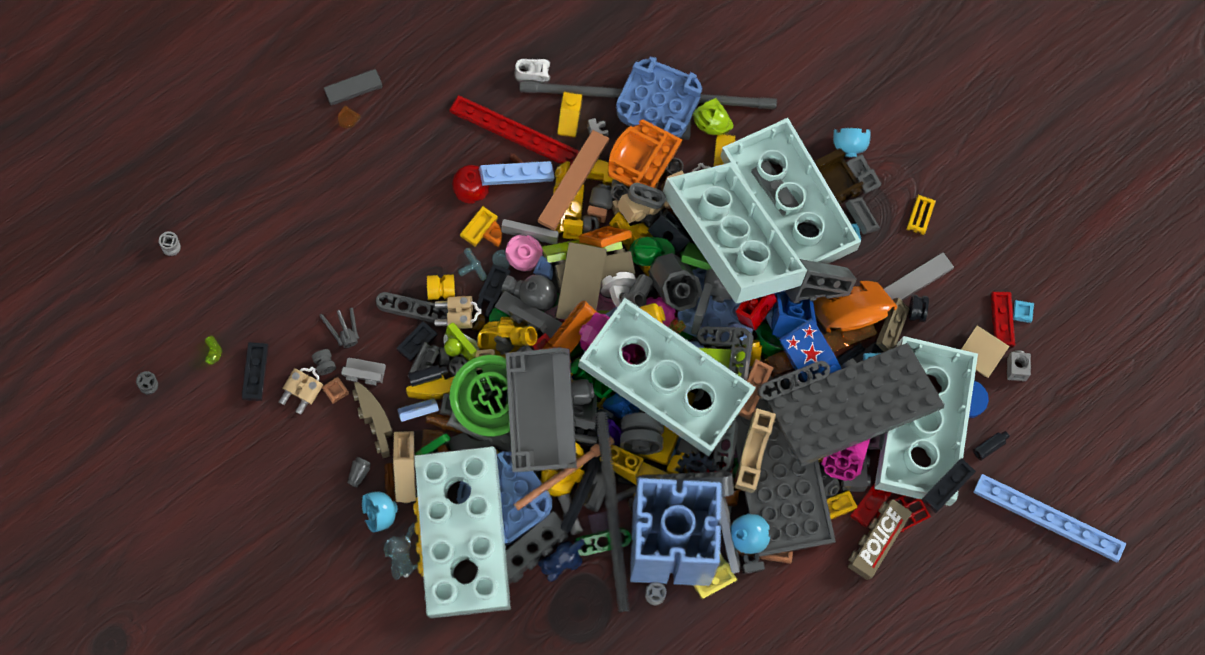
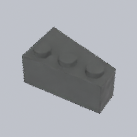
M799 259L807 269L801 286L785 290L793 303H799L800 300L806 299L814 301L820 297L828 299L849 296L857 279L847 267Z

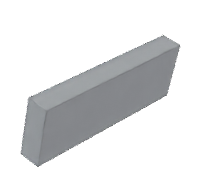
M503 219L502 233L514 236L529 235L541 242L557 244L558 231Z

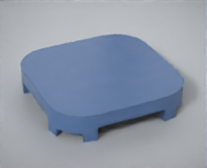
M654 57L641 60L640 62L636 61L622 93L618 97L617 116L628 126L634 127L639 125V121L643 119L677 137H681L686 131L700 101L702 87L696 78L697 75L692 72L689 75L656 62L657 58Z
M503 451L497 454L504 539L505 546H508L550 514L552 499L549 492L545 491L526 506L517 510L514 503L539 487L542 482L534 471L512 472L511 452ZM463 481L459 483L458 498H456L459 504L467 501L471 495V487Z

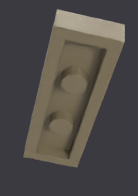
M900 298L893 299L897 309L894 311L891 308L888 311V316L885 318L876 342L884 352L896 347L910 310Z

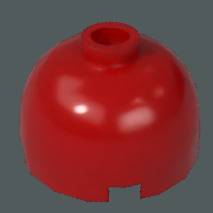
M467 165L458 169L452 182L456 197L470 204L480 199L483 200L490 188V185L482 186L479 166Z

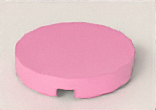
M517 235L508 242L505 255L509 264L515 269L531 271L535 269L540 257L543 255V250L539 241L534 237Z

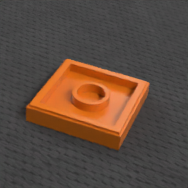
M608 225L581 234L578 237L580 243L603 248L632 237L630 230Z

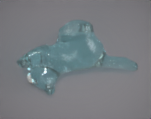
M415 523L410 525L405 536H393L384 545L386 557L393 559L391 568L395 580L399 579L400 576L408 577L418 568L417 565L412 564L409 560L410 540L415 529Z

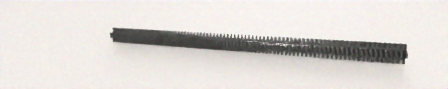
M607 412L596 413V420H598L596 422L598 425V437H600L598 440L601 442L599 443V447H601L599 449L602 452L600 457H602L603 479H605L603 484H606L604 489H607L604 491L607 494L605 499H608L605 501L608 504L606 505V509H608L607 514H609L607 519H610L608 520V524H610L608 526L611 529L609 530V534H611L609 536L612 539L610 540V544H612L611 549H613L611 554H613L612 559L614 560L612 561L615 564L613 565V569H615L613 571L616 574L614 579H617L615 580V584H617L615 586L618 589L616 594H619L616 595L617 599H619L617 604H620L617 606L618 609H621L618 612H625L630 610L627 609L630 606L627 604L629 599H626L628 598V594H626L628 589H625L627 584H624L627 583L626 579H624L626 574H623L626 572L623 569L625 564H622L624 559H621L624 558L622 556L624 554H621L623 549H620L623 548L622 544H620L622 539H619L622 536L619 534L621 529H618L620 524H617L620 523L618 521L620 519H617L619 514H616L619 513L618 509H616L618 504H615L617 503V499H615L617 494H614L616 489H613L616 488V484H613L615 479H612L615 478L614 474H612L614 469H611L614 467H611L613 466L611 464L613 462H610L613 460L610 457L612 452H609L611 451V447H609L611 442H608L610 437H607L610 436V432H607L609 427L606 426L609 425H606L608 420H605L608 419L606 417L608 415H605Z

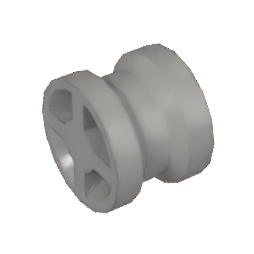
M658 582L651 583L647 587L645 594L647 602L652 605L661 604L666 596L664 585Z

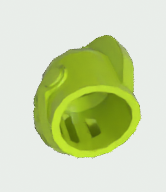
M717 98L704 103L693 113L697 127L709 135L726 134L733 128V123L728 113Z

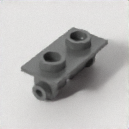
M424 342L409 373L432 367L437 355L440 354V348L434 345L431 347Z

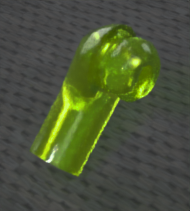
M210 336L205 340L210 348L205 359L208 364L213 365L219 361L222 349L215 338Z

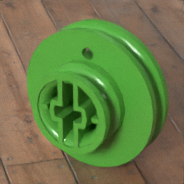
M484 355L474 358L459 369L452 381L450 404L457 420L473 433L495 437L510 432L505 357ZM481 368L483 373L478 375L476 370ZM487 383L494 393L497 391L499 393L495 397L500 407L497 411L491 401L484 400V397L488 396L484 385ZM493 383L500 384L503 387V391L497 385L494 386ZM504 392H506L507 399L506 403L503 405L501 400L505 398ZM481 403L482 405L489 407L490 411H487L484 408H482Z

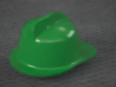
M646 236L638 238L630 245L629 249L633 262L640 266H651L656 257L671 253L675 255L674 247L668 240Z
M761 322L756 329V340H759L760 345H762L761 355L765 359L770 360L780 350H784L779 340L780 338L772 335L770 326L765 322Z

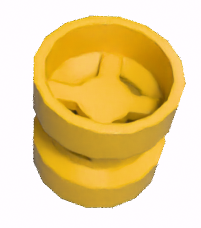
M531 326L513 328L510 333L511 343L514 346H533L537 341L535 328Z

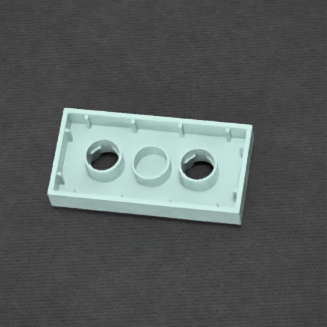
M788 118L722 147L720 157L724 164H733L799 259L829 264L858 250L861 240ZM765 161L780 164L783 171L778 175H770L762 170L761 164ZM757 167L758 173L765 180L774 181L781 179L783 181V184L776 191L775 205L751 173L753 168ZM787 187L799 203V206L789 208L782 205L778 199V192L782 188ZM779 210L787 211L786 215L782 216ZM805 222L806 224L815 225L819 229L818 236L809 238L801 235L797 230L798 224Z
M732 163L667 178L663 189L666 201L736 304L801 286L807 269Z
M626 298L623 299L581 357L578 364L584 371L708 456L756 388ZM629 344H637L645 350L647 359L639 365L629 364L623 359L621 349ZM693 389L705 390L711 397V407L705 410L694 409L688 403L687 393Z
M903 336L897 343V347L908 343L925 373L936 377L938 384L942 386V391L938 395L944 403V409L884 433L874 488L922 499L959 459L963 458L978 354ZM914 447L923 448L928 457L931 458V464L928 467L918 466L912 460L911 450ZM958 491L945 505L951 506L957 500Z
M494 447L415 456L427 616L437 618L511 609L497 451ZM458 481H463L471 487L470 497L462 504H454L449 498L447 499L449 487ZM463 560H470L478 566L476 578L468 584H462L454 578V569Z

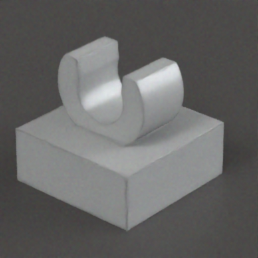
M596 119L588 120L587 128L589 135L593 130L604 136L608 135V130H600V128L605 127V121H600L597 124Z

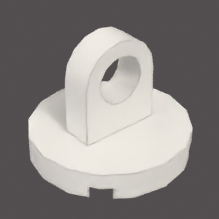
M618 272L614 277L609 275L601 281L600 293L605 297H611L614 305L618 307L621 304L620 297L629 293L636 278L633 273Z

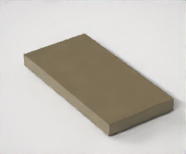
M572 242L568 243L555 318L566 320L574 308L584 300L592 308L597 309L607 249Z

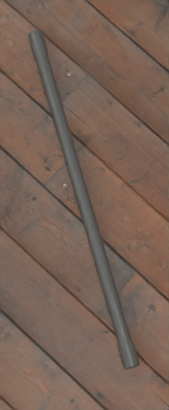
M520 81V92L563 94L567 92L585 96L618 98L623 90L618 88ZM701 94L699 103L704 104L717 98L721 105L758 107L762 109H776L777 104L776 98H749Z

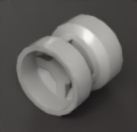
M171 231L160 235L159 244L163 253L167 256L178 254L181 245L177 235Z

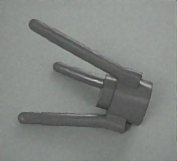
M352 307L349 309L352 331L347 329L341 311L337 310L343 331L340 332L341 336L337 334L324 315L320 314V318L336 338L339 346L343 345L344 348L356 345L358 343L357 339H359Z

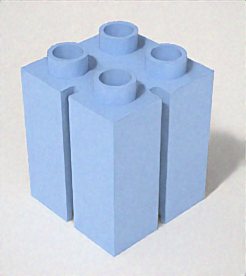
M639 478L633 502L630 582H658L667 584L670 573H673L674 584L711 585L720 559V526L718 524L721 513V483L683 481L681 491L677 493L676 480Z

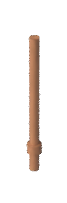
M610 436V438H609L610 441H608V442H611V443H609V444L612 445V444H614L615 442H614V440L612 439V437ZM599 444L593 445L590 451L576 460L577 468L561 470L514 503L515 508L520 510L589 460L599 457L600 453H602L600 452L599 448L601 447H599Z

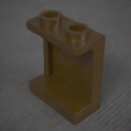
M841 148L814 161L839 205L844 203L847 198L851 196L854 198L861 194L864 186L863 181L859 182L845 162V153Z

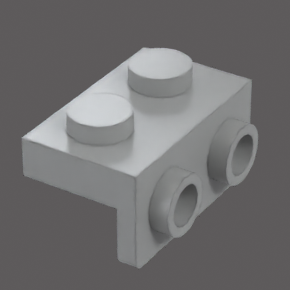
M348 358L346 367L342 369V375L348 381L357 382L360 379L365 380V384L376 386L377 383H383L386 365Z

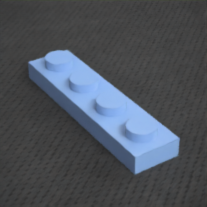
M551 161L481 165L479 167L482 186L550 182L555 178Z

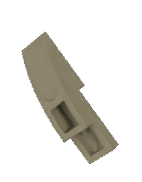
M355 382V389L352 390L354 400H359L360 407L357 408L359 418H364L365 425H370L372 435L376 434L378 441L374 443L377 453H381L382 458L390 457L386 438L392 437L393 434L389 420L376 398L363 385Z

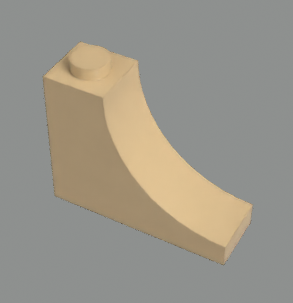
M414 431L394 432L393 464L396 502L409 503L416 501Z

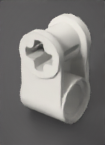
M520 59L516 63L515 78L518 81L546 83L550 80L548 75L550 62L545 59Z

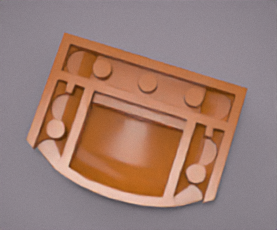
M642 119L639 121V125L628 127L615 142L609 157L608 176L629 187L633 183H641L655 188L683 139Z
M860 281V285L854 286L849 296L828 299L820 297L813 301L815 317L826 332H831L830 327L841 328V332L866 327L886 318L891 308L894 311L897 309L895 302L880 284L873 281Z

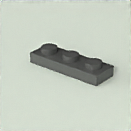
M768 161L761 164L762 170L767 174L778 175ZM757 167L753 168L751 173L775 205V194L778 187L783 184V181L781 179L774 181L765 180L758 173ZM787 187L782 188L778 192V199L782 205L789 208L799 206V203ZM779 210L782 216L786 215L787 211Z

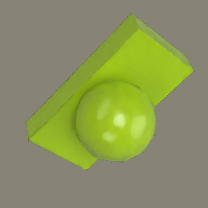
M455 323L449 324L445 333L449 338L444 345L446 354L452 357L462 354L467 361L474 359L477 352L475 347Z

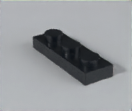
M248 342L242 392L243 400L262 401L269 348L266 343Z
M963 458L959 459L921 500L937 513L976 471Z

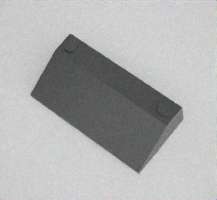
M551 348L506 353L512 472L577 468L570 349Z

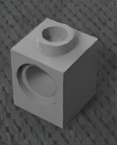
M1020 350L1011 352L1007 358V380L1027 381L1031 375V354ZM1015 362L1021 363L1023 368L1017 367Z

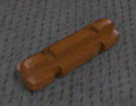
M387 463L384 465L386 473L385 491H387L385 493L392 501H396L394 464Z

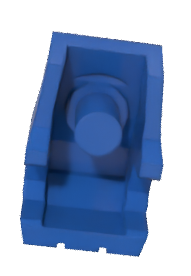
M618 393L606 399L602 404L604 409L614 414L618 419L640 411L637 406Z

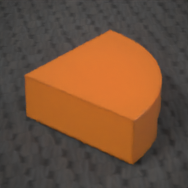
M494 221L483 234V237L497 247L502 242V231L499 224Z

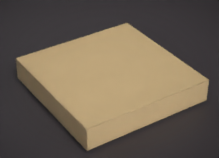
M976 326L961 350L977 353L976 371L989 378L1009 346L984 329Z

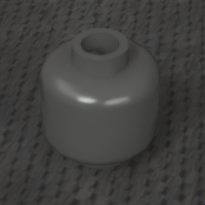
M598 184V186L593 187L589 204L594 207L610 210L613 207L612 202L615 200L611 196V186Z
M588 379L572 380L573 405L588 404L592 398H595L592 382L589 383Z

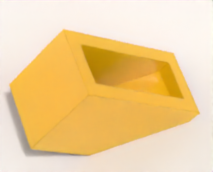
M563 93L557 135L576 137L582 95Z

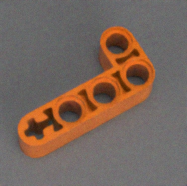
M585 300L581 301L543 349L566 348L570 349L571 353L580 341L581 335L579 332L581 327L587 324L597 311Z

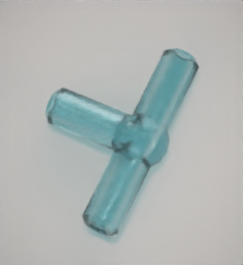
M470 248L465 249L464 254L470 264L459 269V275L462 277L475 270L480 280L485 281L487 275L481 267V262L476 259Z

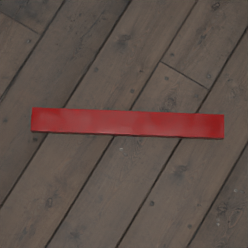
M459 95L450 108V113L559 164L570 162L571 167L580 152Z

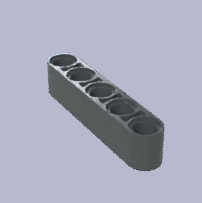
M732 473L653 474L636 477L637 484L639 478L676 480L677 493H680L683 481L721 483V497L734 494Z

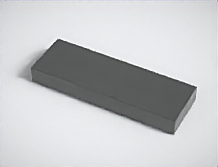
M376 69L324 87V91L332 106L383 86Z

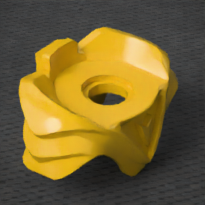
M501 317L500 321L488 322L477 336V346L480 350L495 349V355L506 358V354L502 355L496 350L495 336L510 337L513 328H524L527 325L523 323L518 324L510 317ZM514 346L509 353L516 352L523 346Z
M575 442L577 460L585 453L580 445ZM582 466L548 489L551 496H562L570 493L574 483H579L584 475V470L581 469ZM561 470L541 471L542 484Z

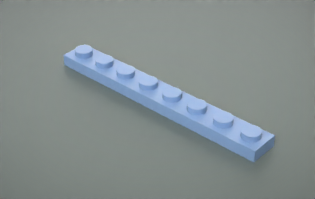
M984 474L980 476L973 493L1115 562L1120 560L1126 543Z

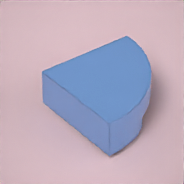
M541 256L533 273L535 275L541 274L551 280L553 276L552 264L547 262L545 257Z

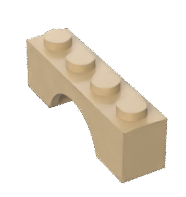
M680 171L668 176L667 178L682 175L684 173L683 171ZM667 178L665 179L663 185L661 186V187H662V192H663V189H664V186H665V183H666ZM628 194L622 195L617 204V207L628 223L635 220L639 222L649 214L655 215L663 208H671L665 200L661 208L652 209L631 201Z
M758 408L753 412L733 488L750 493L756 490L761 472L763 453L771 434L776 414Z

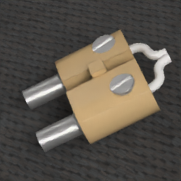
M472 296L448 297V301L435 302V308L448 309L447 319H436L435 326H448L453 322L459 329L472 328L473 322L481 314V309L472 301ZM473 305L475 306L476 311H479L475 314L474 319L472 316Z
M313 367L300 370L294 368L282 388L285 392L279 403L285 405L292 394L302 400L295 412L302 414L307 404L312 405L323 386L319 382V376L315 372L316 369ZM303 371H312L316 379L309 377Z

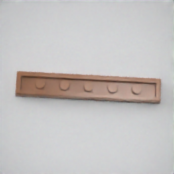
M594 130L591 132L540 215L538 223L555 231L609 142L608 137Z

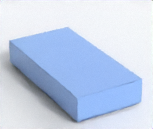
M433 398L398 408L397 411L402 422L439 411L436 400Z

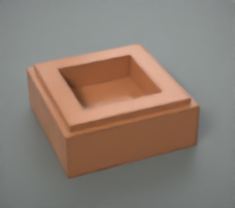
M589 205L587 216H595L599 222L605 223L607 209Z
M339 377L322 386V390L332 404L349 394V391Z

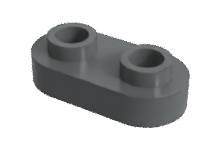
M633 183L627 192L631 201L652 209L661 208L666 200L665 194L661 190L641 183Z

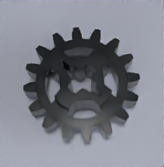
M692 450L689 455L685 453L682 456L683 459L678 460L679 466H676L675 471L679 472L678 474L685 473L684 468L686 465L687 473H694V471L706 473V470H709L710 473L716 471L718 466H713L714 458L709 460L708 455H702V451L699 450L695 454Z

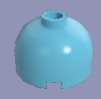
M843 128L838 133L837 129L833 131L834 145L836 149L841 148L846 153V157H857L858 153L864 152L869 146L871 131L866 130V133H862V129Z
M371 492L362 497L363 514L367 513L369 520H365L368 528L372 532H379L389 528L393 524L398 512L396 502L392 501L383 492Z
M747 514L740 516L733 522L730 528L735 549L742 553L754 554L762 552L770 541V536H768L769 525L759 515Z

